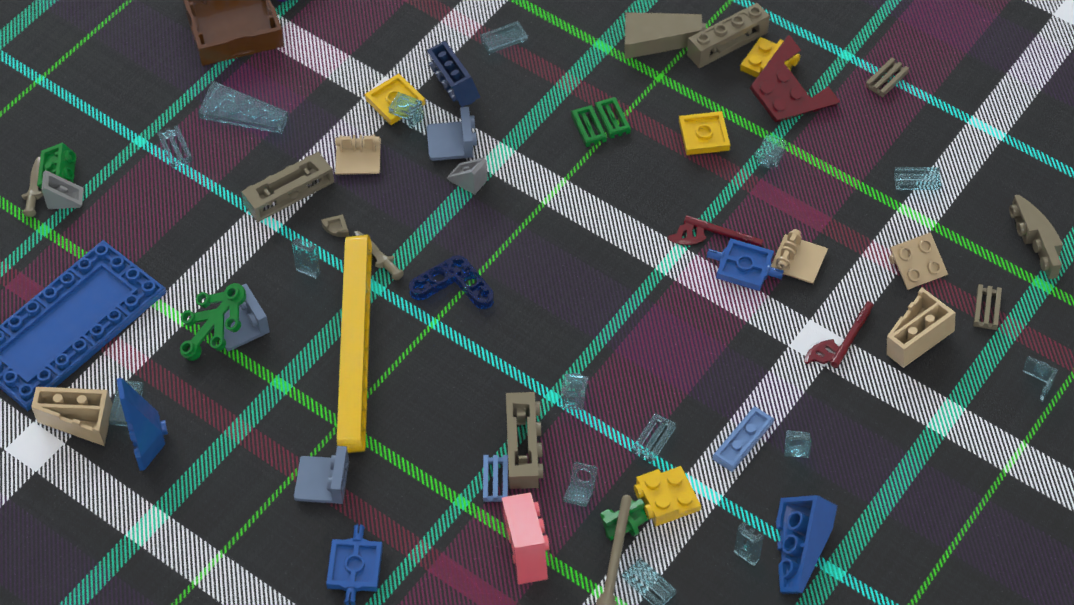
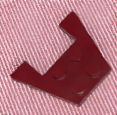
M790 35L786 37L750 87V90L775 122L801 116L811 111H819L822 108L833 107L840 102L829 86L810 98L785 65V62L801 51Z

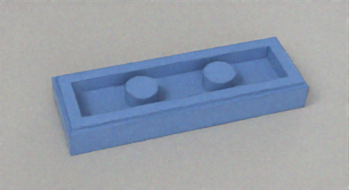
M754 406L713 454L712 460L733 472L774 423V418Z

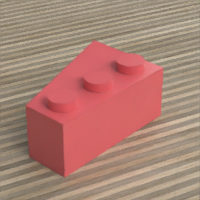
M531 492L502 497L503 515L509 543H511L514 554L512 555L514 564L516 563L518 585L547 580L545 551L550 550L547 535H542V533H545L543 519H538L540 516L538 502H533Z

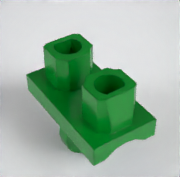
M641 499L637 501L631 500L625 533L629 532L633 537L639 534L638 526L648 521L644 510L645 504ZM607 509L600 514L606 537L610 541L615 536L619 510L614 513L612 510Z

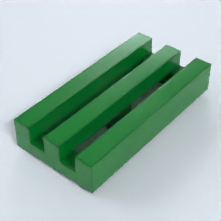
M616 97L595 102V109L610 139L614 138L616 134L619 137L623 135V132H626V134L631 133V128ZM609 104H612L622 127L619 126ZM602 106H604V108H605V110H606V112H607V114H608V116H609V118H610V120H611V122H612V125H613L614 129L612 128V126H611V124H610V122H609V120H608V118H607V116H606V114H605V112H604Z
M592 105L571 111V116L586 147H589L590 143L596 145L598 141H602V143L607 142V136ZM585 112L589 113L599 135H595ZM578 114H580V116H581V118H582V120H583V122H584V124H585V126H586V128H587V131H588L590 137H588V135H587V133H586V131H585V128H584V126H583V124H582V122H581V120H580Z

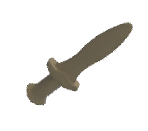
M37 157L34 162L29 190L26 194H22V198L27 200L26 208L22 212L27 217L35 216L36 200L43 196V193L38 190L37 186L40 157Z
M355 231L356 236L364 235L359 231ZM371 240L372 255L377 259L375 267L385 268L394 280L401 279L404 271L398 269L393 264L394 256L384 255Z

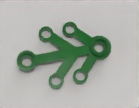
M233 283L224 292L211 295L201 292L196 296V303L202 308H207L213 303L222 302L217 309L197 313L186 310L182 313L181 321L187 326L206 321L191 340L181 344L180 352L184 358L194 361L200 357L202 352L200 344L213 328L214 336L210 339V346L217 351L225 348L224 314L228 310L230 311V317L225 321L226 329L233 333L240 330L239 306L246 300V291L242 285Z

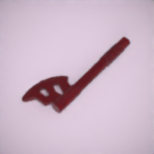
M688 215L685 217L684 225L679 226L677 233L667 237L668 240L679 245H694L706 239L704 230L759 247H762L764 240L755 236L746 235L745 233L711 224ZM694 227L697 228V236L695 237L692 234ZM683 232H687L686 238H682Z
M869 301L866 302L840 346L833 339L822 341L814 345L807 352L804 363L809 364L816 361L826 364L830 362L832 367L838 368L851 343L869 316L874 304ZM825 348H829L834 353L829 352Z

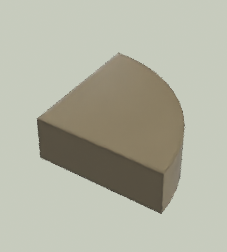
M343 214L321 220L323 228L329 234L337 237L349 236Z

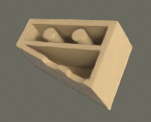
M36 387L31 408L38 423L105 446L113 406L108 390Z

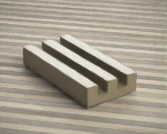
M891 58L866 82L865 87L884 97L908 74L909 68L907 66L903 68L902 63H895V59ZM898 71L899 73L880 90L879 88Z
M978 285L974 327L997 330L1002 288L997 287V290L992 289L993 286L983 288V285ZM982 294L986 295L984 322L979 321ZM991 296H995L993 322L989 323Z

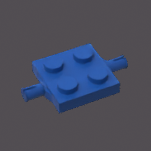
M730 238L728 246L723 252L709 248L707 258L719 261L716 279L760 291L764 280L768 276L782 279L784 270L771 267V261L774 256L773 250Z
M358 524L354 526L353 538L346 540L332 539L326 586L327 589L346 591L344 601L346 605L350 603L355 605L356 592L378 591L383 544L382 542L363 539L365 527L361 524L360 528Z

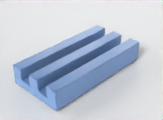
M483 455V502H502V497H508V455H503V457L493 455L490 458L488 455ZM489 464H493V496H488ZM498 464H503V496H498Z

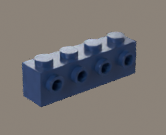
M446 40L427 50L431 59L429 66L453 102L457 100L462 108L480 98V94L470 74Z

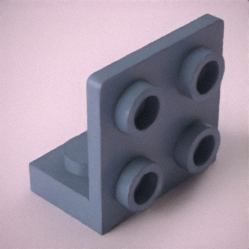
M247 284L242 285L246 291V300L239 306V320L241 322L239 331L233 333L226 329L225 321L230 317V311L228 310L224 314V339L226 340L225 349L227 351H231L270 332L267 316Z
M337 446L336 455H332L331 458L300 457L294 493L295 501L343 504L349 467L347 446Z

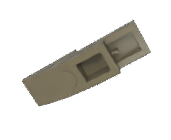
M1014 195L1009 212L1011 218H1014L1016 221L1018 235L1022 236L1025 244L1033 243V249L1040 257L1041 269L1046 272L1048 279L1058 278L1062 266L1059 255L1063 246L1059 235L1048 219L1033 204L1020 195Z

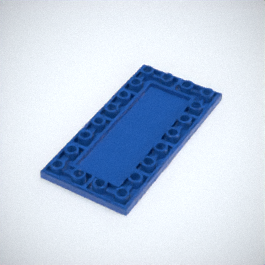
M102 240L0 325V389L26 411H29L32 407L36 387L56 388L167 293L166 288Z

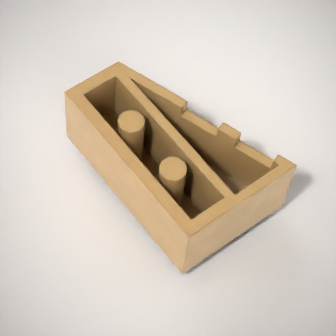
M921 287L914 302L909 304L905 315L900 317L888 334L887 355L904 368L955 331L956 312Z

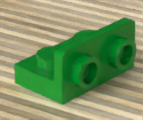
M63 142L41 151L37 186L41 189L43 172L45 170L73 183L76 154Z

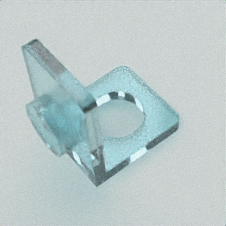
M1029 356L1026 359L1023 371L1046 382L1039 399L1043 402L1054 383L1058 370L1043 361H1038Z
M787 430L784 456L809 458L812 443L810 433Z
M574 462L570 485L563 497V501L587 507L594 492L598 468ZM586 470L590 473L591 479L582 481L578 478L577 472Z

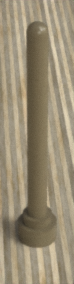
M624 495L621 499L604 592L600 594V598H597L596 605H617L613 594L632 500L629 495Z

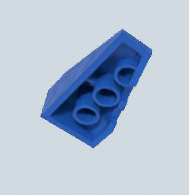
M118 378L117 385L120 402L128 425L130 439L133 441L134 448L136 447L134 449L139 470H145L165 445L164 435L168 434L166 421H161L158 411L126 381Z
M818 495L787 497L780 500L776 528L780 530V541L777 542L778 550L781 551L782 561L779 563L780 592L783 594L803 592L833 530L837 505Z

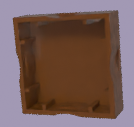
M183 0L202 66L285 46L282 28L271 0Z

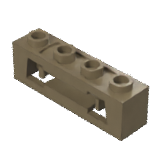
M755 3L689 37L687 56L701 68L767 34L770 15L758 3ZM754 27L757 30V32L751 34L752 28Z
M318 151L241 191L244 206L258 223L334 183L333 170ZM315 180L320 181L319 183L309 188L307 186V184L311 185L312 182ZM276 201L275 206L265 211L263 210V207L267 205H272L273 202Z
M535 392L506 393L509 489L539 488L538 479L543 478V464H538V457H542V443H537V436H541V422H536V416H540V401H535ZM527 417L529 464L527 456H519V465L515 466L518 463L517 425H526Z

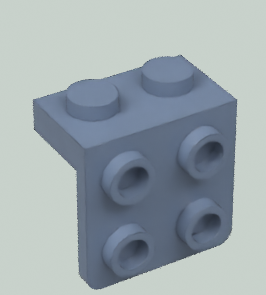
M460 107V122L427 125L430 160L473 157V146L477 145L476 132L471 131V129L475 128L474 115L470 116L469 107Z

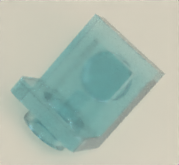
M398 92L389 106V113L407 119L409 128L413 129L417 122L420 123L423 119L424 111L422 110V101Z
M767 134L759 151H756L754 154L758 160L757 163L766 168H770V166L777 168L788 145L787 142Z
M579 373L565 374L561 387V408L584 409L589 377L582 376Z

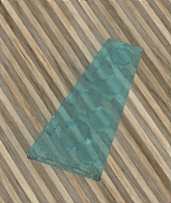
M215 81L211 82L198 112L201 119L277 133L283 132L289 117L288 111Z

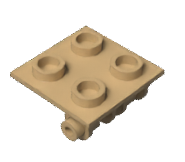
M375 134L373 136H364V138H362V135H359V138L353 135V139H351V136L340 135V137H335V175L380 174V137H376Z
M794 229L788 235H784L771 267L784 270L785 275L813 284L828 248L801 240V232Z
M931 232L890 247L892 255L889 256V261L891 264L897 265L907 290L948 275Z

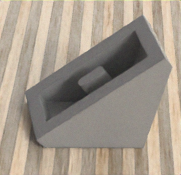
M483 157L459 163L447 179L475 195L488 180L487 160Z
M45 170L43 172L42 193L48 209L80 208L82 206L83 187Z

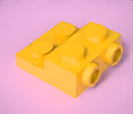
M760 37L741 63L740 70L758 77L783 43V40L780 39L776 44ZM800 54L785 62L790 71L792 66L798 64Z
M681 466L662 473L657 469L636 477V485H634L635 494L638 499L642 498L647 518L652 519L655 527L701 510V504Z

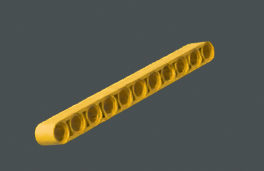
M369 235L345 238L337 446H347L348 453L364 452L366 448L372 243Z

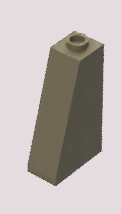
M626 12L624 58L629 59L688 47V38L706 29V23H702V14Z

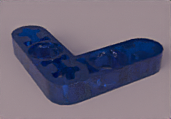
M455 255L413 278L409 283L410 295L415 300H424L456 282L477 308L487 309L494 303V292L468 260L460 255ZM461 266H462V272H463L462 275H461V270L458 268V267H461ZM437 274L445 276L442 281L433 280V276ZM467 279H475L477 281L472 286L466 285L464 282ZM480 290V294L483 297H488V299L480 298L478 291Z

